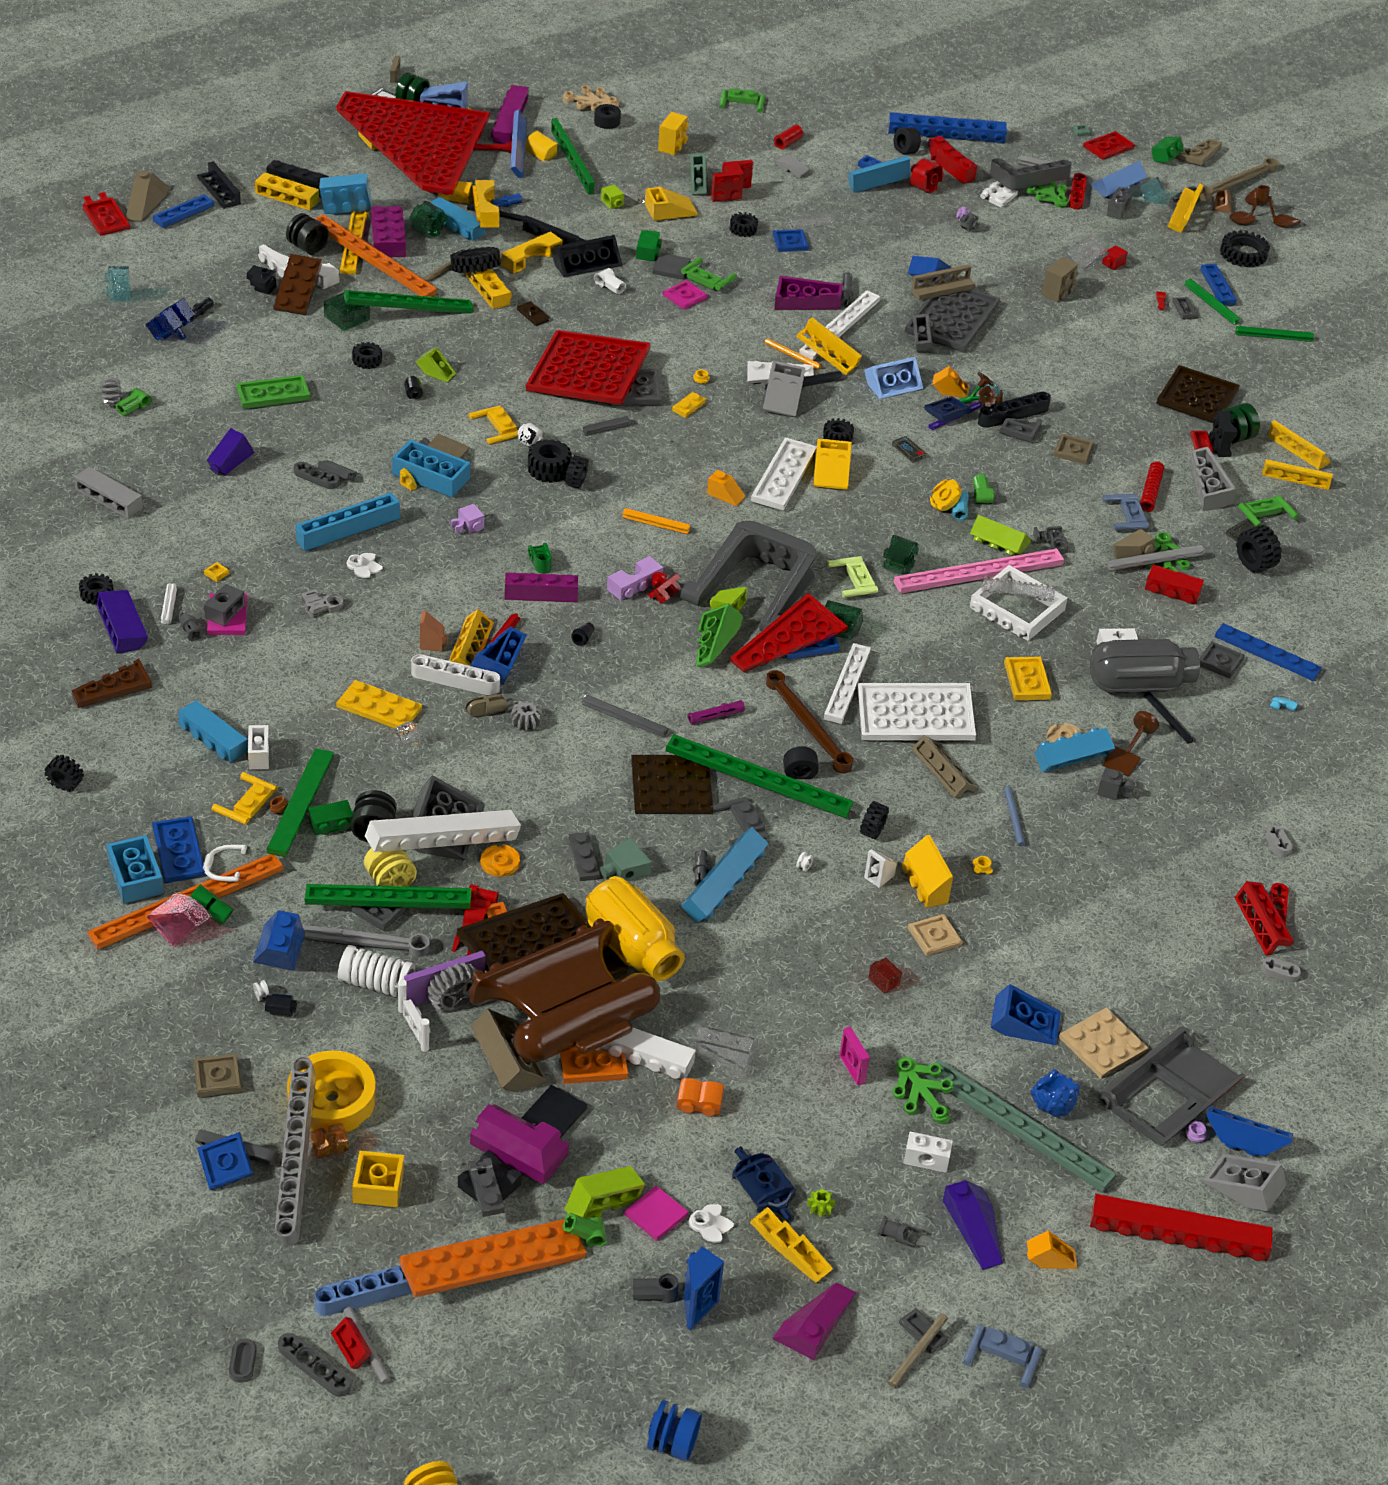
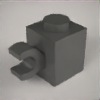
M1105 767L1097 795L1116 800L1118 793L1131 797L1135 782L1129 780L1122 782L1123 772Z

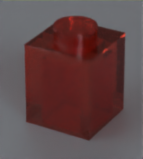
M885 957L880 961H875L870 966L868 979L885 994L900 985L902 972Z

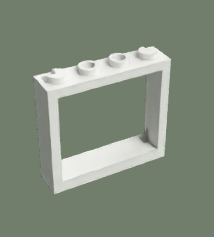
M1008 565L972 595L970 608L987 617L990 621L1001 625L1004 629L1015 633L1018 637L1029 641L1065 611L1067 597ZM1006 582L1047 605L1049 608L1031 623H1028L986 598Z

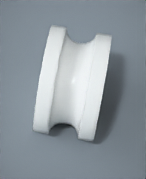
M802 852L798 858L796 868H803V871L806 872L812 865L814 857L812 855L807 856L806 852Z
M264 980L260 984H257V982L253 983L254 993L258 1001L270 995Z

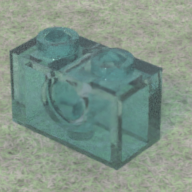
M109 266L108 273H105V282L109 285L106 286V295L110 296V302H130L129 266Z

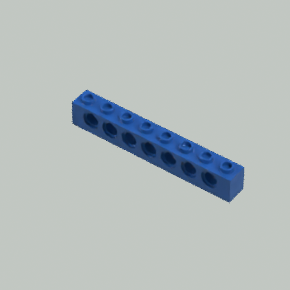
M892 112L889 114L888 134H895L899 128L913 127L917 129L920 136L924 137L942 136L948 139L1005 143L1006 122Z

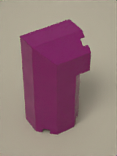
M496 1104L486 1106L476 1119V1122L479 1124L477 1130L472 1128L470 1133V1144L483 1152L490 1150L501 1162L543 1185L569 1155V1143L566 1140L563 1142L560 1139L562 1134L558 1129L545 1122H540L537 1126L536 1123L531 1124Z

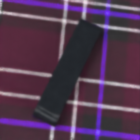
M1042 391L991 404L990 407H981L978 425L989 428L1003 424L1006 418L1023 419L1045 413L1049 410L1051 395Z

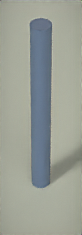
M1007 786L1004 788V793L1017 845L1025 846L1012 789Z

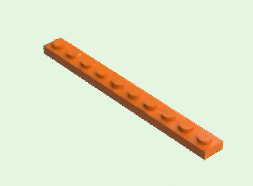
M324 214L315 218V220L327 226L330 238L419 296L432 297L437 294L436 287Z
M269 854L219 875L234 877L235 873L239 872L240 877L237 882L210 879L200 884L218 898H221L282 872L283 865L275 855ZM200 884L88 931V937L97 950L193 910L197 907L190 903L188 899Z

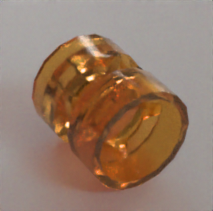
M342 1123L331 1125L328 1130L320 1128L310 1132L312 1146L317 1159L328 1157L331 1152L339 1154L349 1150L346 1131ZM330 1136H332L333 1143H334L333 1145H331L330 1138H329Z

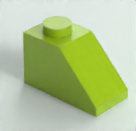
M437 347L424 353L416 361L424 374L444 382H448L456 374Z
M739 587L720 590L710 600L711 610L729 603L739 612L747 602V588Z

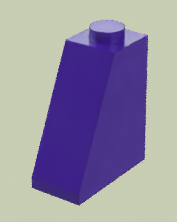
M230 428L208 457L207 462L212 472L226 475L255 452L244 434Z

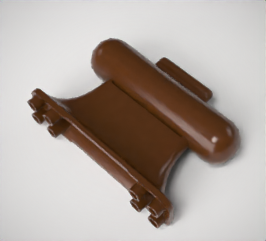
M602 918L597 919L593 923V927L587 928L583 925L577 929L576 935L519 960L511 961L504 965L496 962L489 968L488 972L483 973L482 970L474 972L471 977L474 982L469 989L470 1001L475 1006L491 1000L506 1001L518 1007L530 1018V1020L523 1022L516 1029L514 1047L520 1057L533 1063L544 1061L575 1046L582 1054H586L630 1034L633 1027L629 1022L654 1010L661 998L658 983L646 973H634L618 981L613 978L604 962L603 951L611 942L614 925L610 921H604Z

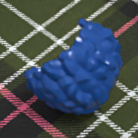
M1053 1069L1048 1075L1040 1078L1030 1092L1034 1102L1037 1103L1038 1109L1051 1114L1053 1117H1062L1070 1113L1077 1104L1080 1086L1077 1082L1072 1081L1071 1077L1066 1078L1064 1074L1061 1075L1060 1072Z

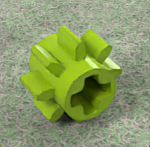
M823 1189L816 1192L812 1191L811 1197L807 1200V1206L811 1207L810 1213H815L820 1218L825 1214L831 1215L832 1208L835 1207V1200L831 1199L832 1193Z

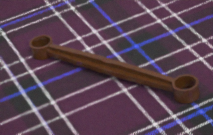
M778 670L768 672L766 686L772 690H777L805 728L834 760L833 769L842 774L850 772L853 757L849 753L839 750L818 721L786 686L784 673Z

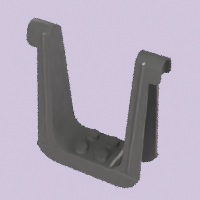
M741 521L736 523L734 529L697 583L694 581L686 582L681 591L680 598L700 606L744 558L755 557L765 563L774 564L780 569L789 570L790 573L760 623L759 630L763 631L791 608L815 579L814 572L810 566L816 559V549L805 540L761 523Z

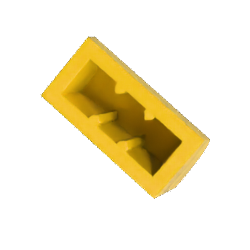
M535 131L527 138L525 150L544 162L557 156V143L539 131Z

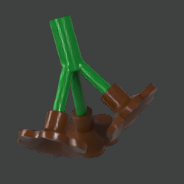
M978 372V376L981 379L978 387L971 395L959 399L965 404L976 400L984 404L985 407H990L991 404L1002 402L1003 392L1000 390L998 397H995V390L991 389L990 386H985L986 384L994 386V382L986 375Z

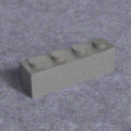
M91 467L86 468L74 477L75 490L126 518H130L143 509L142 495Z

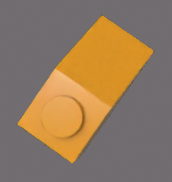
M716 470L708 478L707 494L734 506H737L745 498L744 493L731 475Z
M1049 1230L1027 1241V1257L1031 1263L1036 1264L1038 1267L1047 1269H1077L1075 1249Z

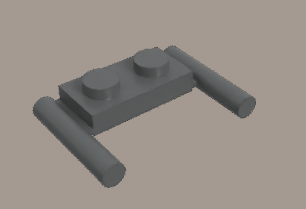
M746 797L711 806L713 807V813L731 809L743 832L753 827L764 839H768V833L765 831L764 824ZM737 839L730 840V846H732Z

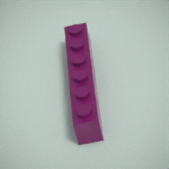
M511 85L510 89L507 90L506 98L504 97L500 113L497 115V121L494 122V129H491L493 143L506 144L512 141L514 111L519 109L523 114L528 101L529 87Z

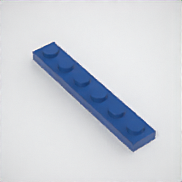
M1223 623L1215 633V637L1312 681L1321 672V666L1233 628L1230 625Z

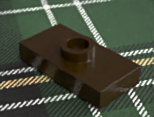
M531 301L517 306V310L535 326L549 321V316Z

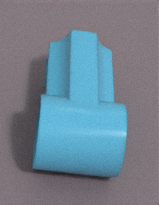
M962 491L958 502L952 507V517L956 520H964L968 516V491Z

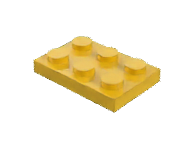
M1041 656L1005 657L1004 665L1014 701L1051 700L1052 693Z

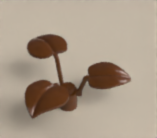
M1267 185L1258 186V189L1255 188L1246 196L1245 201L1253 204L1252 211L1249 214L1243 211H1236L1229 217V219L1239 224H1251L1256 220L1252 216L1256 205L1269 203L1274 224L1281 227H1290L1301 221L1284 214L1275 215L1271 201L1272 196H1269L1270 187Z

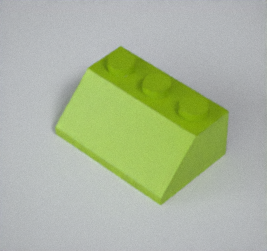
M981 515L977 516L970 532L974 537V541L982 544L984 541L990 543L989 547L996 550L1003 548L1005 549L1004 553L1015 556V554L1021 555L1032 541L1025 533Z

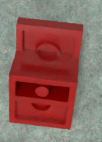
M752 159L723 162L722 173L713 174L712 202L742 199L743 189L751 188L753 174Z

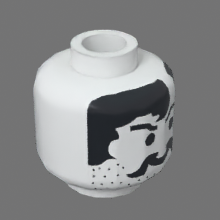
M532 423L523 424L518 430L519 441L529 448L533 443L536 444L537 441H543V431Z

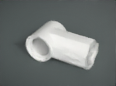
M610 268L594 275L596 284H599L601 287L606 286L618 295L626 289V283L615 277L614 272Z

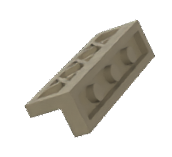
M964 265L913 276L911 292L919 301L974 289L975 283L970 278L971 266ZM962 271H966L965 276H958ZM948 274H953L949 279H944ZM934 277H939L935 282H930ZM919 280H925L921 285H917Z
M923 735L912 748L914 753L954 798H960L967 789L972 792H976L979 789L936 740Z

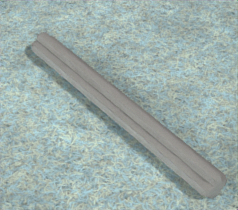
M1202 545L1109 560L1107 568L1109 571L1200 556L1204 554V548Z

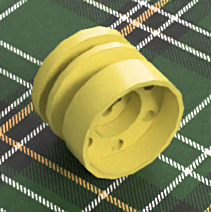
M371 848L364 857L365 869L377 886L409 887L416 878V867L407 856L405 850L374 852Z

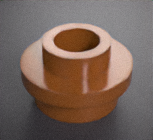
M284 796L273 798L270 801L271 812L283 813L289 803L288 799L284 798Z

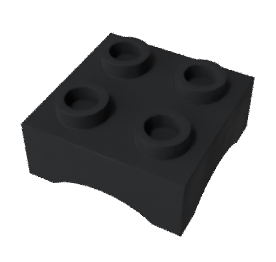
M1217 411L1216 418H1213V430L1210 431L1209 438L1210 441H1213V451H1216L1218 457H1231L1232 455L1230 446L1233 439L1237 436V429L1230 421L1231 411Z
M488 1150L478 1162H482L485 1158H491L495 1177L504 1201L521 1186L522 1174L517 1170L507 1167L494 1153ZM466 1170L458 1176V1188L478 1202L469 1170ZM485 1170L478 1171V1174H485Z

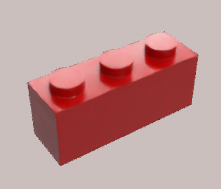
M950 145L937 148L935 163L943 167L945 171L963 184L976 179L978 165Z
M1153 565L1147 577L1145 590L1196 605L1204 580Z

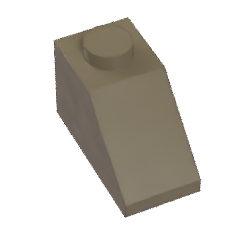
M1142 529L1113 544L1114 557L1116 559L1155 552L1154 538Z

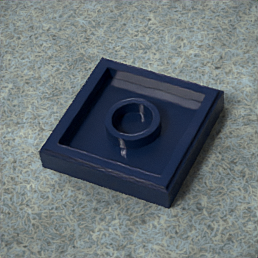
M953 396L925 405V410L942 422L971 413V407Z

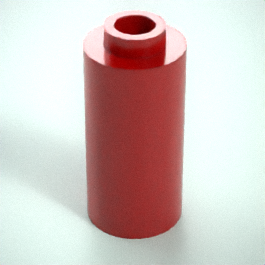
M797 124L791 126L775 136V146L782 150L803 137V129Z

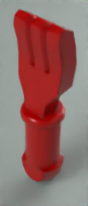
M1156 291L1158 309L1162 311L1166 307V292Z

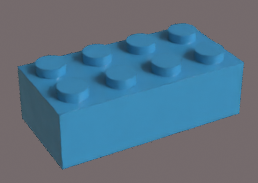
M411 439L392 457L393 475L400 477V470L405 468L411 473L416 484L453 497L470 479V462Z

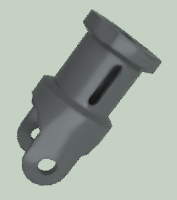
M181 611L179 619L183 630L187 632L188 639L190 641L201 639L204 631L198 626L197 619L194 616L188 615L186 611Z
M884 1216L878 1235L884 1234L894 1238L898 1243L915 1247V1244L904 1240L903 1235L908 1230L921 1233V1231L903 1222L899 1224L888 1220V1217Z

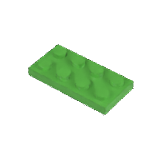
M303 375L236 383V389L243 409L310 400V393Z

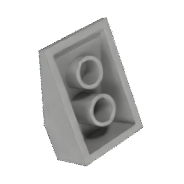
M1223 1154L1204 1178V1183L1247 1208L1268 1211L1287 1185L1282 1164Z

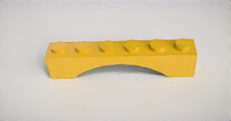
M475 180V185H472V195L477 222L480 223V227H499V207L490 203L495 199L494 180Z

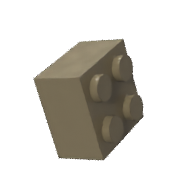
M1061 257L1051 265L1045 273L1042 296L1058 303L1061 299H1065L1069 292H1073L1076 287L1075 279L1078 275V263Z

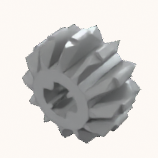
M113 377L104 378L101 382L103 402L106 406H116V403L122 401L120 381L118 378Z
M519 701L518 704L513 706L510 718L513 726H517L519 730L525 728L527 732L529 728L535 730L536 727H540L543 713L540 705H536L535 701L532 703Z

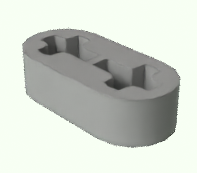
M1269 826L1265 837L1274 853L1281 857L1289 856L1292 850V843L1280 826Z
M1273 957L1265 958L1261 965V971L1265 975L1290 983L1298 981L1301 970L1297 965Z

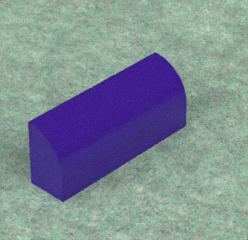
M128 590L99 592L97 609L115 652L124 653L140 649L146 643L148 635Z

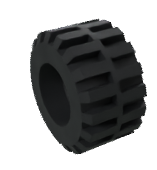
M552 439L537 441L536 444L533 443L528 452V472L532 477L535 476L536 480L542 479V482L549 481V483H553L554 480L559 482L560 479H566L565 476L572 457L570 448L565 443Z
M1256 526L1243 531L1237 537L1236 551L1239 555V560L1252 573H1259L1279 564L1282 556L1280 541H1278L1277 535L1268 526Z

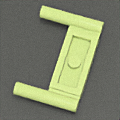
M862 556L827 561L828 568L846 565V571L856 588L842 591L843 598L878 593V587L875 586Z

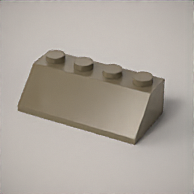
M487 1009L471 1024L474 1037L480 1043L482 1053L488 1058L490 1068L496 1074L501 1088L518 1092L547 1082L538 1062H528L518 1055L514 1047V1034L519 1026L515 1019Z

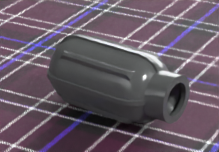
M1170 639L1112 640L1101 642L1093 649L1090 659V674L1093 682L1098 688L1108 693L1167 692L1180 687L1182 683L1197 682L1200 673V658L1195 647L1180 648Z

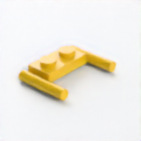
M500 405L468 413L470 419L487 416L500 435L487 438L489 445L518 438L517 426Z
M242 772L240 779L253 785L234 805V810L232 811L215 803L211 810L246 825L273 793L278 790V786Z

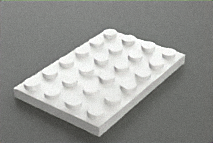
M858 683L861 740H920L923 735L933 740H975L976 738L970 683Z

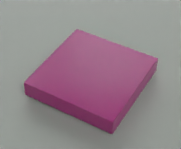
M687 280L663 291L665 297L684 310L708 299L706 293Z
M850 1026L843 1030L839 1056L855 1083L859 1086L866 1082L870 1057Z
M654 1186L628 1207L624 1215L654 1240L658 1241L688 1216V1211L658 1186Z

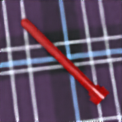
M512 141L506 144H477L475 150H506V152L512 153Z

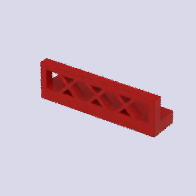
M1246 881L1234 898L1266 956L1272 955L1279 945L1290 947L1294 940L1263 884ZM1245 894H1247V903H1246V904H1245V902H1244V900H1243V897H1244ZM1252 907L1255 909L1254 918L1252 917ZM1260 921L1263 924L1262 933L1260 931ZM1268 936L1272 940L1270 946H1268Z

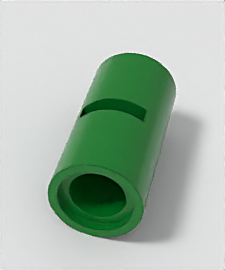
M201 884L188 899L190 903L220 926L230 917L234 910Z

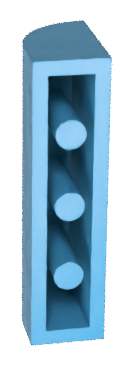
M903 156L848 173V184L853 192H860L909 178L910 158Z

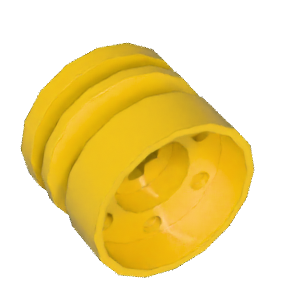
M434 1461L420 1466L412 1471L403 1483L404 1485H458L452 1466L445 1461Z

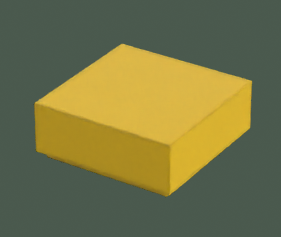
M218 562L204 570V575L215 582L230 574V570Z

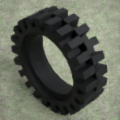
M1235 230L1224 235L1220 254L1223 255L1224 259L1227 258V262L1232 261L1233 265L1238 263L1239 267L1244 265L1245 268H1248V265L1253 268L1255 265L1258 267L1267 261L1270 244H1268V241H1265L1264 237L1260 238L1261 235L1257 234L1255 236V232L1249 234L1246 230L1245 233L1239 230L1237 233ZM1247 245L1256 249L1257 252L1244 253L1234 249L1232 246Z
M497 247L468 248L467 250L457 251L450 255L452 271L458 273L485 271L498 267L501 264L500 251Z

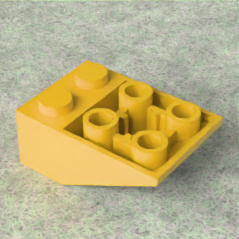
M663 187L646 188L645 206L653 220L660 221L663 219L698 216L689 197Z
M817 439L814 487L848 490L852 442Z

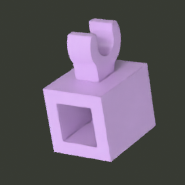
M475 504L458 509V518L451 520V527L455 526L456 533L463 531V529L468 533L478 532L484 529V515Z

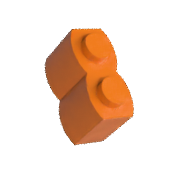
M691 1078L681 1079L677 1109L685 1113L699 1112L706 1116L720 1115L724 1085L718 1082H702Z

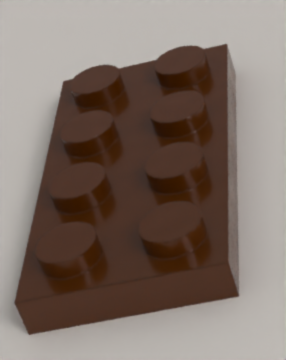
M290 254L274 303V310L306 316L323 263L322 259Z

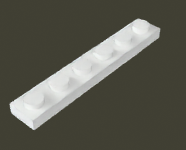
M853 643L824 713V720L842 724L870 655L871 647Z

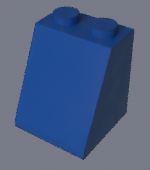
M278 910L264 924L253 963L294 971L305 936L299 914Z

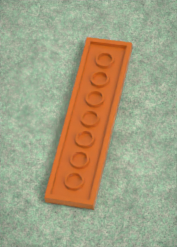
M565 1219L401 1255L399 1263L414 1298L572 1262L585 1258L587 1252L578 1236L563 1230Z

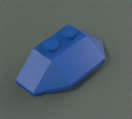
M1211 1106L1208 1108L1206 1116L1220 1141L1225 1143V1146L1235 1150L1240 1148L1246 1150V1153L1252 1156H1265L1292 1142L1293 1133Z

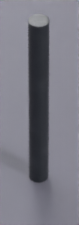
M468 204L467 210L476 212L475 206ZM499 211V217L523 222V217H525Z
M1147 692L1144 697L1187 744L1193 742V738L1153 694Z

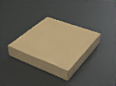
M945 914L908 924L909 931L926 956L953 949L963 944V941Z

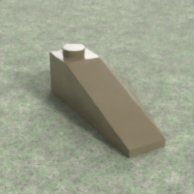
M146 171L136 172L126 215L127 221L142 222L151 213V210L167 197L169 187L154 173Z

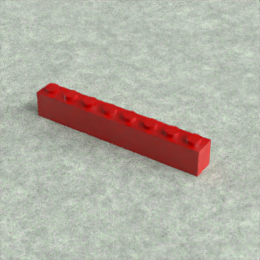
M1095 1194L1093 1200L1090 1227L1096 1228L1099 1231L1108 1230L1118 1232L1121 1235L1139 1236L1145 1240L1155 1239L1166 1244L1176 1243L1185 1245L1188 1248L1197 1247L1207 1249L1210 1252H1223L1234 1257L1244 1256L1255 1261H1268L1272 1250L1273 1227L1101 1194Z

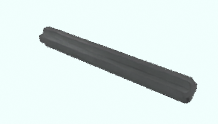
M585 695L582 699L584 706L660 737H665L668 733L666 726L590 695Z

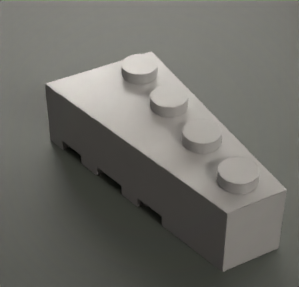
M1204 447L1192 450L1191 469L1202 511L1234 505L1236 488L1210 449Z

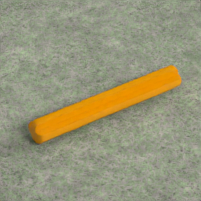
M625 508L622 516L625 519L688 534L690 531V525L687 523Z

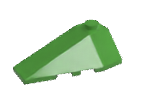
M729 603L703 613L698 627V631L702 632V637L698 638V643L701 644V647L697 650V667L712 664L741 627L743 615Z

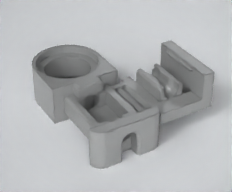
M317 589L301 594V600L305 601L306 611L311 618H314V614L324 611L329 613L338 611L343 606V598L339 594L323 596V599L318 596L319 592ZM331 601H338L339 604H338V605H332V604H330L329 602H331Z

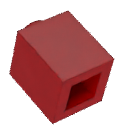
M1115 245L1104 251L1102 264L1112 270H1116L1126 264L1128 252Z

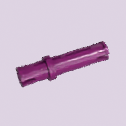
M742 700L729 704L725 702L721 703V706L688 713V720L691 725L723 716L727 718L731 714L744 712L745 706Z

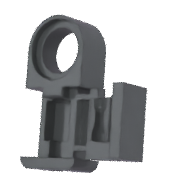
M1061 526L1047 527V532L1038 531L1037 527H1034L1033 535L1036 544L1046 541L1049 543L1050 541L1052 549H1058L1060 554L1067 552L1068 541L1061 536Z

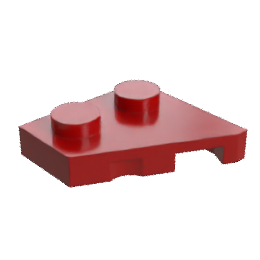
M942 136L929 139L928 145L930 147L931 161L936 159L937 148L950 145Z

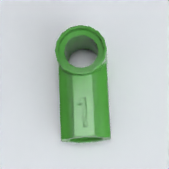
M134 388L130 392L129 397L116 403V409L124 416L139 407L144 409L143 407L149 406L152 398L141 389Z
M978 474L976 477H973L975 503L992 504L994 491L993 488H990L988 477L984 474Z
M573 1213L566 1216L563 1223V1230L565 1232L585 1239L587 1246L590 1248L593 1245L602 1247L606 1244L605 1227L601 1218L586 1219Z

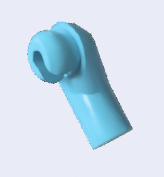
M1274 697L1270 704V707L1279 710L1280 706L1294 712L1298 706L1297 702L1282 697Z

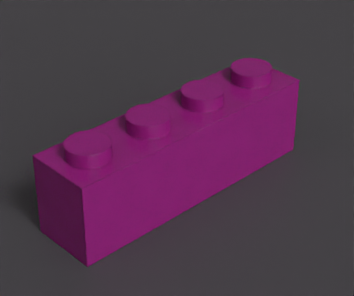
M505 572L504 600L577 603L578 575Z

